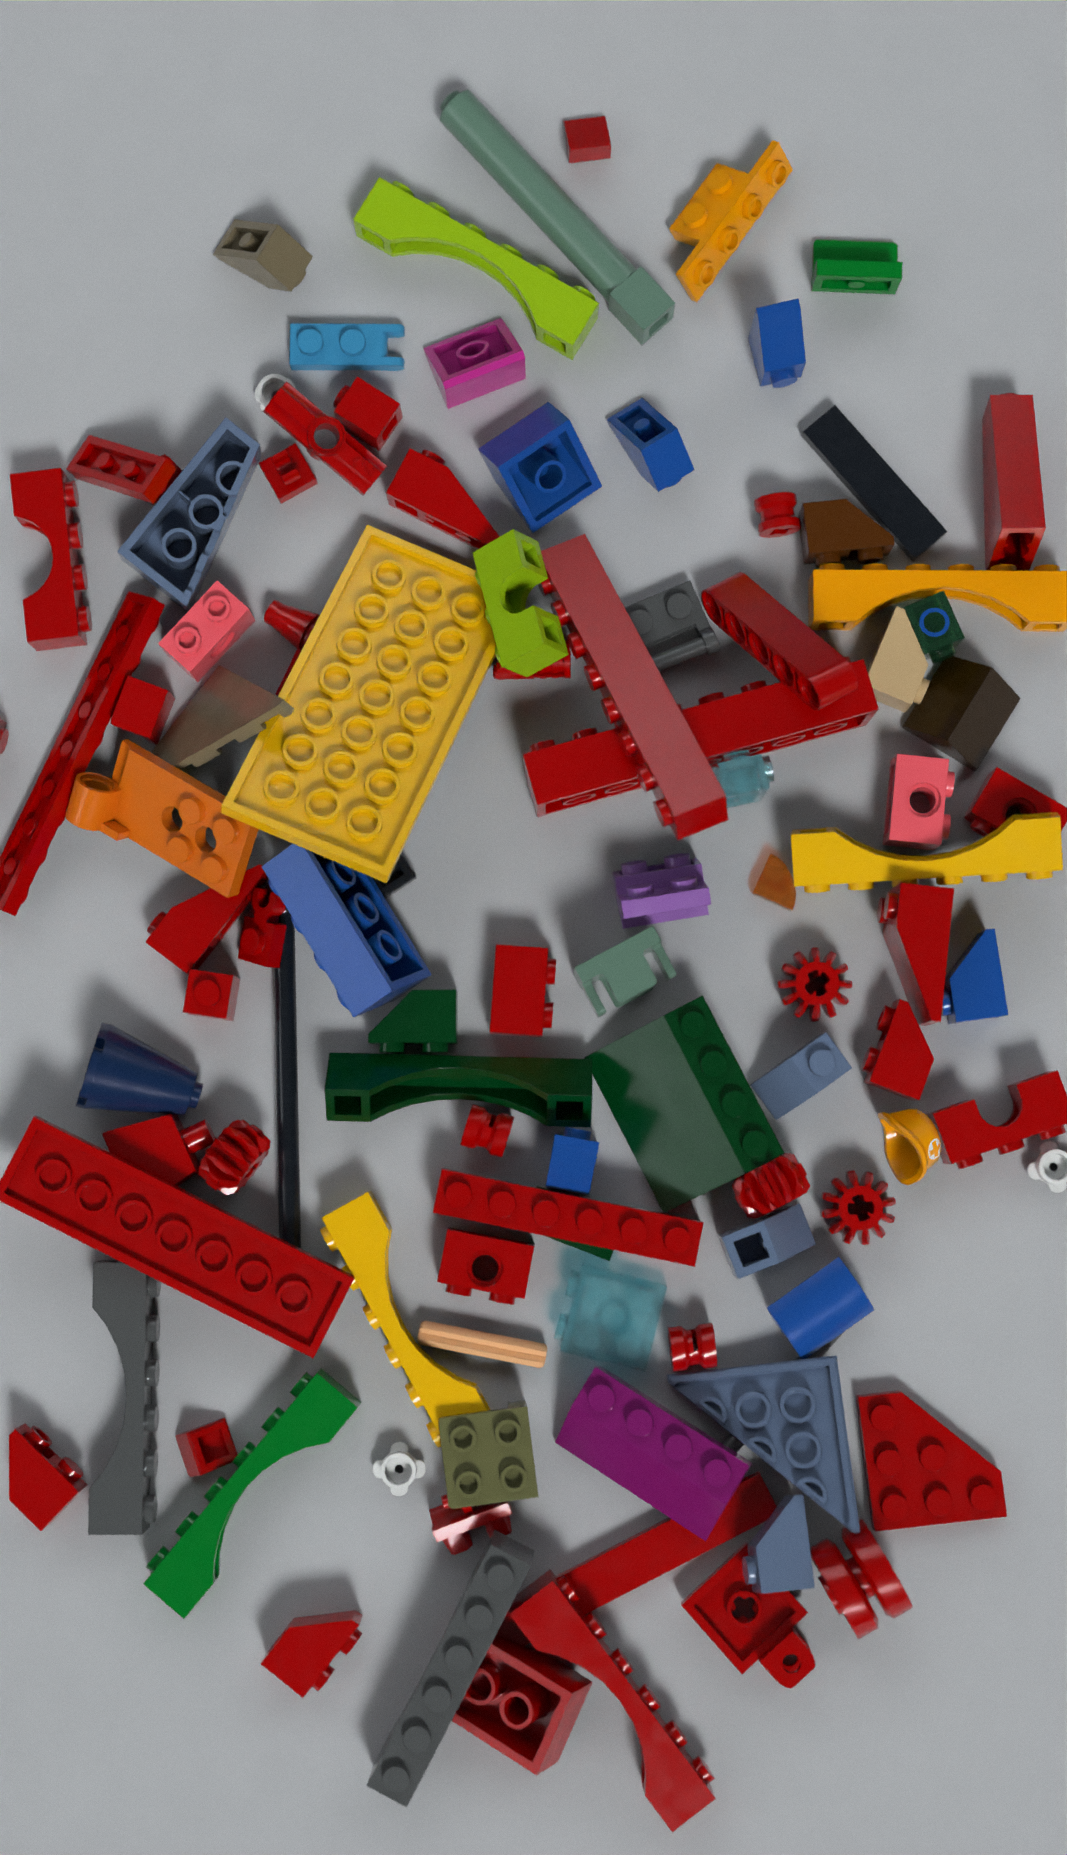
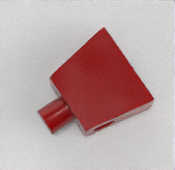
M177 1114L160 1116L102 1133L110 1153L176 1186L181 1185L199 1172L200 1163L195 1152L212 1145L215 1140L214 1133L206 1119L184 1128Z

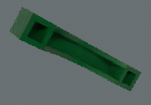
M329 1052L325 1082L326 1120L371 1122L389 1112L410 1105L436 1100L461 1099L509 1107L531 1116L546 1126L591 1127L592 1059Z

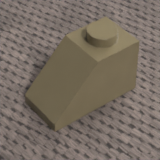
M234 219L213 253L220 261L267 288L292 292L293 288L302 282L306 275V267L313 258L306 249L278 224Z

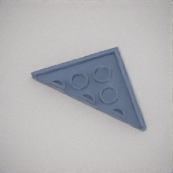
M837 1355L667 1375V1381L673 1388L852 1533H860Z

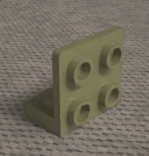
M525 1400L509 1402L508 1408L439 1418L438 1423L448 1505L451 1509L538 1497L528 1409Z

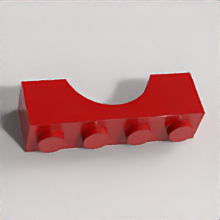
M61 468L10 474L14 517L24 528L32 529L46 536L53 553L52 568L47 580L35 593L23 599L27 642L36 651L87 645L86 632L92 631V618L89 607L83 606L82 590L88 589V580L84 564H79L77 549L83 548V534L80 523H74L73 507L79 506L75 481H70Z

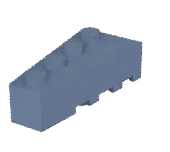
M225 417L117 551L122 561L187 612L193 606L262 456L260 444Z

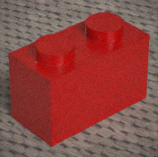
M496 944L490 1034L542 1037L543 1028H552L553 1002H545L546 984L555 985L556 959L548 958V948Z

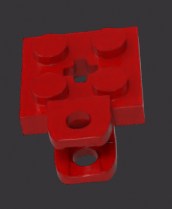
M745 1542L681 1602V1606L741 1674L746 1672L759 1659V1662L778 1683L784 1687L793 1688L815 1668V1659L808 1644L793 1628L808 1612L790 1591L765 1594L752 1591V1584L747 1585L743 1575L742 1559L744 1556H748V1543ZM740 1596L743 1599H747L750 1596L755 1600L752 1605L753 1612L755 1613L753 1617L748 1618L743 1614L737 1618L733 1615L732 1612L736 1608L734 1600ZM793 1654L797 1656L794 1663H783V1659L787 1655Z

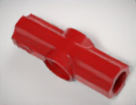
M288 382L278 390L263 410L268 417L301 443L312 458L326 464L362 496H364L387 467V465L347 433L339 420L327 416ZM321 429L331 431L336 437V446L331 449L319 447L314 440V433Z

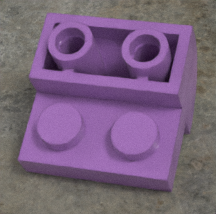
M678 853L663 857L664 863L647 866L646 860H635L622 863L621 870L612 871L622 928L709 915L708 905H711L710 891L708 885L704 882L700 861L697 858L690 859L689 853Z

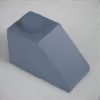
M825 1032L812 1039L750 1084V1086L773 1118L777 1120L819 1093L852 1069V1067Z
M803 1494L786 1495L747 1545L748 1556H744L742 1559L745 1583L747 1585L752 1584V1591L754 1593L765 1594L815 1588Z

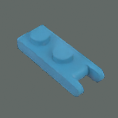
M290 323L291 370L327 371L403 370V358L388 357V338L404 337L405 326L401 324Z

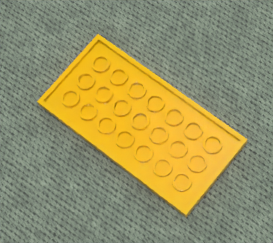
M366 525L278 697L284 699L294 708V712L287 717L278 714L264 722L266 729L259 732L221 805V813L387 884L495 657L496 643L492 627L485 616L486 604L482 589L475 577L476 570L370 525Z

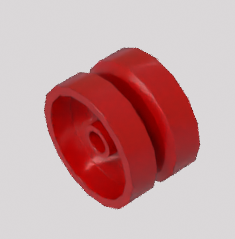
M859 1518L860 1533H852L846 1527L841 1529V1538L851 1555L847 1560L844 1559L836 1544L827 1538L810 1547L811 1558L821 1574L818 1577L820 1583L838 1614L841 1615L843 1613L858 1639L878 1628V1618L868 1601L869 1598L874 1596L884 1613L893 1619L913 1608L895 1571L862 1518Z

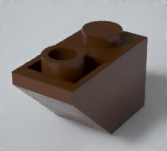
M847 499L803 503L799 511L798 518L801 524L800 536L804 564L815 563L816 568H819L823 564H841L843 560L858 559L859 564H874L883 561L884 556H888L895 545L893 535Z

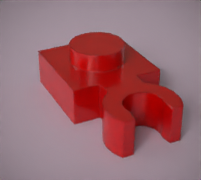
M255 888L252 894V906L255 911L254 917L245 916L238 959L264 967L280 968L287 925L278 922L279 916L284 912L286 906L279 896L271 892V889Z

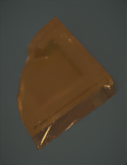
M770 853L752 894L792 911L796 901L793 877L785 863Z

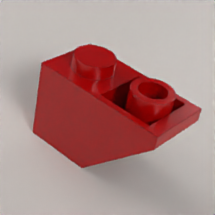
M898 999L893 1001L891 1007L886 1005L883 1007L876 1025V1030L882 1033L876 1048L872 1046L868 1048L862 1062L861 1071L866 1072L864 1083L908 1100L917 1101L920 1100L934 1062V1057L909 1003Z
M25 1423L14 1429L9 1435V1500L42 1531L59 1516L88 1484L81 1479L84 1474L74 1461L68 1457L61 1459L50 1448L52 1441L46 1433L37 1426L33 1425L30 1428Z
M357 1610L293 1618L268 1650L261 1665L302 1698H304L311 1687L319 1691L335 1670L329 1665L339 1651L347 1655L361 1637L362 1632L357 1627L363 1615Z

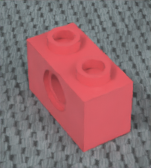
M217 580L158 644L175 663L196 682H199L256 620L249 608Z
M898 753L891 759L882 845L934 851L941 846L942 840L948 839L951 817L950 814H944L946 797L951 798L955 781L954 772L948 771L949 759ZM912 793H921L928 798L930 808L927 813L916 812L911 807L910 796Z

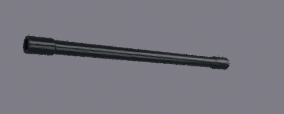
M286 908L279 916L278 922L287 925L280 968H274L279 1238L301 1249L295 927L291 921V914Z

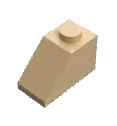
M896 606L888 619L867 671L876 701L905 713L913 702L921 703L930 680L923 678L928 663L906 611Z

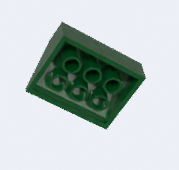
M703 995L584 1057V1059H592V1075L663 1213L785 1154Z

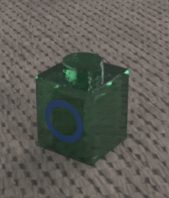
M944 591L903 608L906 611L926 660L930 658L932 664H936L956 654L955 648L965 637Z

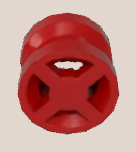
M771 493L754 500L755 511L760 514L761 519L758 525L760 537H782L796 533L801 529L800 519L794 513V507L797 505L795 493Z

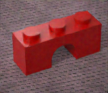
M1058 1070L1047 1071L1007 1085L1012 1098L1013 1109L1008 1120L999 1126H993L982 1118L975 1099L964 1100L927 1113L926 1115L932 1120L939 1133L941 1142L940 1156L943 1164L956 1163L958 1169H963L983 1162L981 1154L997 1148L999 1155L1025 1147L1022 1140L1024 1138L1039 1134L1040 1140H1046L1065 1133L1064 1124H1067V1094Z

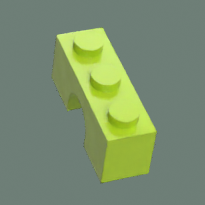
M512 529L473 552L477 569L475 577L483 592L486 604L485 616L492 627L496 643L495 655L501 666L529 677L569 655L559 617L534 605L525 609L526 599L530 591L536 585L548 579L539 542Z

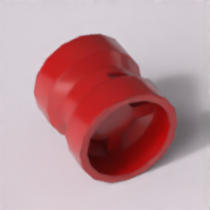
M472 1104L460 1145L471 1149L478 1146L487 1149L489 1154L502 1158L515 1117L504 1113L496 1116L488 1113L485 1107Z
M712 1323L698 1324L695 1329L688 1330L682 1326L668 1327L669 1350L673 1372L684 1371L690 1365L698 1364L703 1368L717 1367L716 1342ZM693 1343L696 1344V1351H694Z

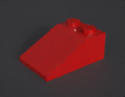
M901 882L887 892L886 898H880L877 922L884 924L883 937L913 1014L920 1026H928L941 1022L954 888Z
M496 1635L452 1721L537 1776L559 1761L593 1682L555 1658Z

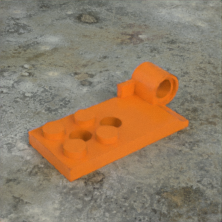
M129 739L122 740L112 778L93 772H82L76 775L65 815L71 824L79 828L101 831L116 841L125 838L131 839L227 898L239 894L259 830L221 813V805L226 797L225 795ZM174 807L178 810L179 816L182 819L181 828L173 821L172 811ZM207 827L213 832L216 840L215 848L211 847L206 840Z

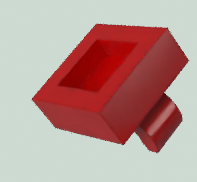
M296 443L258 463L280 504L318 484Z

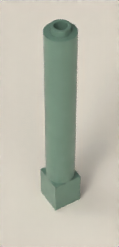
M470 90L454 91L445 98L440 107L442 111L440 122L609 302L608 310L641 345L673 319L675 302L642 266L636 269Z

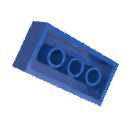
M291 844L261 866L268 877L270 888L283 901L291 914L293 926L305 937L314 952V959L317 965L326 972L337 990V997L340 1003L350 1011L353 1018L396 1000L432 975L372 877L295 844Z

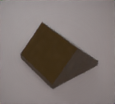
M947 654L930 680L923 700L920 704L916 703L902 728L976 772L1021 698L992 667Z

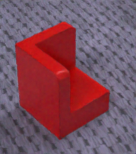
M127 676L110 722L114 727L142 736L149 743L157 745L174 704L175 697L167 689Z

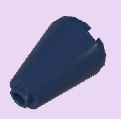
M102 1022L76 1106L84 1109L185 1115L188 1107L196 1109L203 1083L196 1082L198 1073L112 1024Z

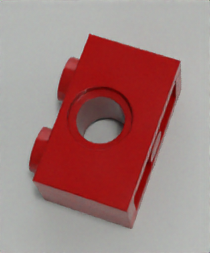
M996 767L987 775L963 816L964 819L972 823L970 828L975 833L984 837L996 830L1007 820L1006 811L1008 808H1016L1022 814L1057 812L1061 819L1062 831L1067 822V807Z
M448 1228L437 1282L446 1284L445 1292L471 1296L472 1289L490 1292L488 1299L490 1301L514 1305L515 1298L525 1299L535 1244ZM489 1255L497 1261L498 1272L493 1278L481 1279L474 1273L473 1262L477 1257Z

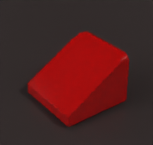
M605 116L564 121L569 164L610 159L611 142Z
M225 1417L175 1436L189 1477L201 1476L230 1464L238 1455Z

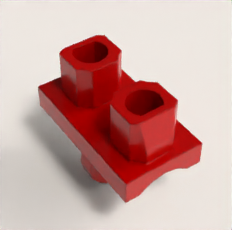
M447 1494L441 1496L443 1505L429 1509L436 1542L443 1541L452 1555L469 1550L473 1545L469 1530L485 1525L489 1538H491L494 1530L504 1535H509L512 1532L510 1501L451 1509L448 1505Z

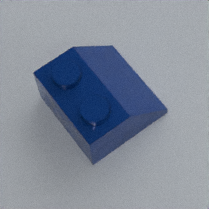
M549 402L478 448L495 482L532 533L602 487L569 418Z

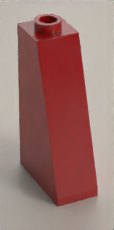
M1015 393L990 395L982 418L985 570H990L995 565L1011 564L1017 566V571H1029L1046 529L1033 395H1017Z

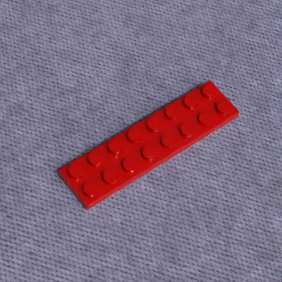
M37 1115L30 1122L0 1180L1 1202L313 1359L355 1279L352 1274Z

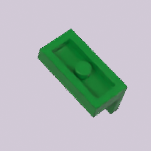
M815 240L812 256L811 291L895 295L902 280V262H897L898 245L894 242Z

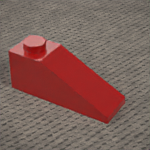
M410 448L386 492L390 506L477 550L500 537L451 470L444 465L445 461L440 456L428 450H423L419 453Z
M258 864L245 871L238 895L227 898L210 888L173 906L167 914L164 911L160 912L147 929V932L151 935L145 943L189 975L190 969L199 970L252 901L254 889L262 888L268 880L266 873L261 867L262 865Z

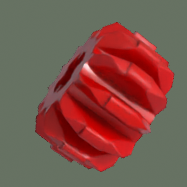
M813 947L809 952V963L804 954L798 951L793 954V959L798 969L791 964L785 963L782 965L781 971L792 979L778 981L777 988L782 990L791 989L792 994L785 996L781 1003L783 1006H786L796 1000L799 1003L793 1013L796 1018H800L805 1013L807 1007H809L811 1022H817L821 1016L820 1006L825 1015L832 1018L837 1013L831 1001L841 1006H845L849 1002V999L839 993L838 989H850L853 983L850 980H839L838 975L848 970L847 964H841L835 969L831 967L836 953L830 951L823 961L820 962L819 948ZM813 973L814 979L819 976L823 979L824 984L819 988L821 996H816V991L808 993L804 985L810 981L807 974Z
M243 1119L233 1121L228 1127L224 1128L222 1133L215 1138L213 1144L206 1150L207 1153L200 1161L198 1175L206 1180L205 1183L215 1191L219 1190L226 1196L235 1194L241 1187L246 1185L247 1181L254 1176L256 1170L262 1165V1161L268 1155L271 1140L254 1124L251 1125Z
M785 1153L736 1178L732 1188L740 1209L743 1208L748 1218L756 1219L807 1193L810 1184L802 1163L799 1164L794 1154Z
M854 1170L846 1172L848 1186H845L839 1178L834 1177L830 1182L838 1191L837 1195L823 1192L821 1195L823 1200L833 1202V1208H826L820 1211L821 1217L837 1218L829 1225L827 1230L831 1234H835L845 1226L842 1241L847 1244L853 1241L857 1231L860 1243L868 1245L870 1242L868 1229L877 1237L882 1238L885 1236V1231L878 1222L882 1220L893 1223L895 1220L893 1215L883 1213V1207L896 1204L895 1198H880V1195L888 1188V1184L885 1181H880L871 1188L874 1174L869 1171H865L862 1175L860 1184ZM854 1196L868 1204V1210L861 1211L864 1216L860 1219L856 1214L848 1212V1204L855 1203L852 1200Z

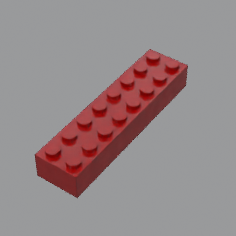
M849 656L845 658L856 674L858 682L856 691L818 711L811 709L782 682L767 686L765 680L755 681L740 688L741 693L725 697L723 692H716L698 699L699 705L682 709L681 704H677L711 768L866 726L879 710L864 659L851 662ZM616 722L614 723V729L598 733L596 727L575 732L571 735L572 740L556 745L554 739H550L529 746L530 752L523 754V769L537 817L642 788L635 767L639 765L634 756L627 758L618 739V733L621 730Z

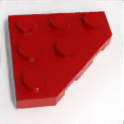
M900 1390L856 1395L872 1529L875 1532L1007 1517L1002 1473L999 1469Z

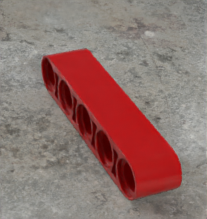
M738 572L702 590L701 600L709 618L814 711H818L856 691L858 687L857 677L846 658L745 573Z

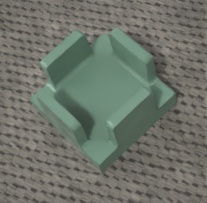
M654 926L574 967L573 975L598 1018L606 1014V1009L592 985L593 982L601 981L614 1006L620 1008L650 992L653 986L657 984V979L644 955L652 953L667 981L677 975L661 945V939Z

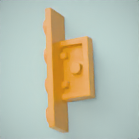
M771 141L749 173L716 163L669 228L675 240L695 247L676 273L677 278L692 301L698 302L707 288L713 283L717 274L730 256L737 250L740 242L756 220L760 218L766 206L793 169L779 142Z

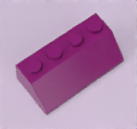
M596 1366L573 1402L555 1441L556 1444L705 1541L752 1465V1462L602 1366Z

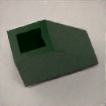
M411 990L368 1034V1043L379 1044L378 1052L380 1053L405 1052V1044H422V1052H448V1044H458L457 990Z

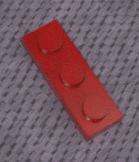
M88 435L66 468L78 480L152 504L165 491L168 481L177 469L165 457L92 435Z

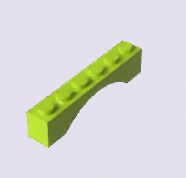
M379 177L353 218L356 236L392 257L410 254L439 255L460 260L482 270L499 282L518 302L530 322L536 340L571 360L574 359L598 319L599 302L595 301V297L590 291L578 285H574L572 288L560 281L558 275L549 267L538 264L536 267L522 259L521 253L512 246L504 243L499 246L487 239L486 234L477 226L471 223L463 225L450 218L448 211L434 202L426 204L415 198L413 192L400 182L393 181L391 184Z

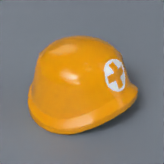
M918 1109L878 1113L877 1116L884 1130L885 1155L893 1174L899 1182L905 1185L920 1181L924 1177L926 1170L938 1161L941 1152L940 1137L934 1123L928 1115Z

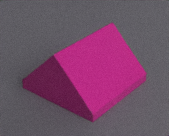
M502 318L423 348L447 409L526 379L524 352Z

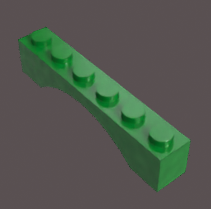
M322 1368L314 1377L308 1372L302 1376L289 1392L296 1398L286 1411H283L279 1406L261 1426L267 1432L257 1446L250 1441L232 1461L239 1467L228 1481L220 1476L204 1495V1498L210 1502L199 1516L194 1511H191L176 1529L175 1533L181 1537L180 1540L170 1551L163 1545L147 1564L146 1568L152 1574L143 1584L183 1619H185L220 1575V1552L225 1528L236 1502L247 1486L263 1470L281 1458L306 1447L329 1443L361 1404L360 1400Z

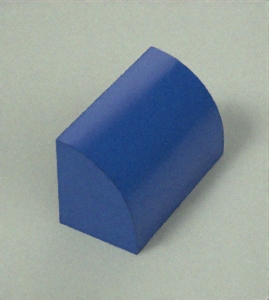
M838 1257L768 1306L767 1310L801 1359H806L873 1312L874 1308L856 1279L840 1257Z

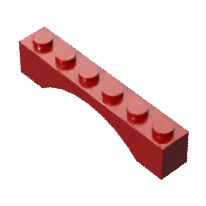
M446 1168L441 1170L433 1213L694 1267L703 1229V1222L700 1220L593 1200Z
M549 1569L516 1595L509 1609V1615L536 1651L562 1657L583 1667L602 1681L618 1698L632 1720L639 1738L642 1757L641 1782L645 1797L669 1829L674 1832L716 1799L710 1784L715 1777L699 1755L692 1759L683 1746L688 1741L673 1720L666 1724L656 1711L661 1705L651 1689L646 1684L639 1688L629 1675L634 1671V1668L619 1648L612 1652L602 1639L607 1635V1632L598 1618L592 1612L585 1616L576 1604L580 1596L571 1582L565 1576L558 1580L552 1570Z

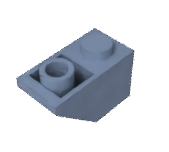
M800 1203L718 1234L732 1273L737 1279L781 1263L816 1245Z

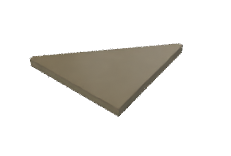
M219 665L151 753L180 770L191 764L199 767L221 755L222 749L220 747L234 739L239 743L266 729L264 722L278 714L287 717L294 712V708L284 699Z

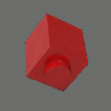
M358 376L350 387L345 385L339 391L333 403L335 418L341 422L345 430L379 452L403 418L400 403Z
M190 969L183 1013L234 1021L240 978L229 974Z

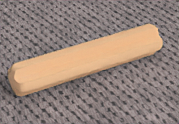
M426 1320L420 1324L417 1338L420 1345L536 1368H542L545 1365L548 1350L547 1345L544 1343Z

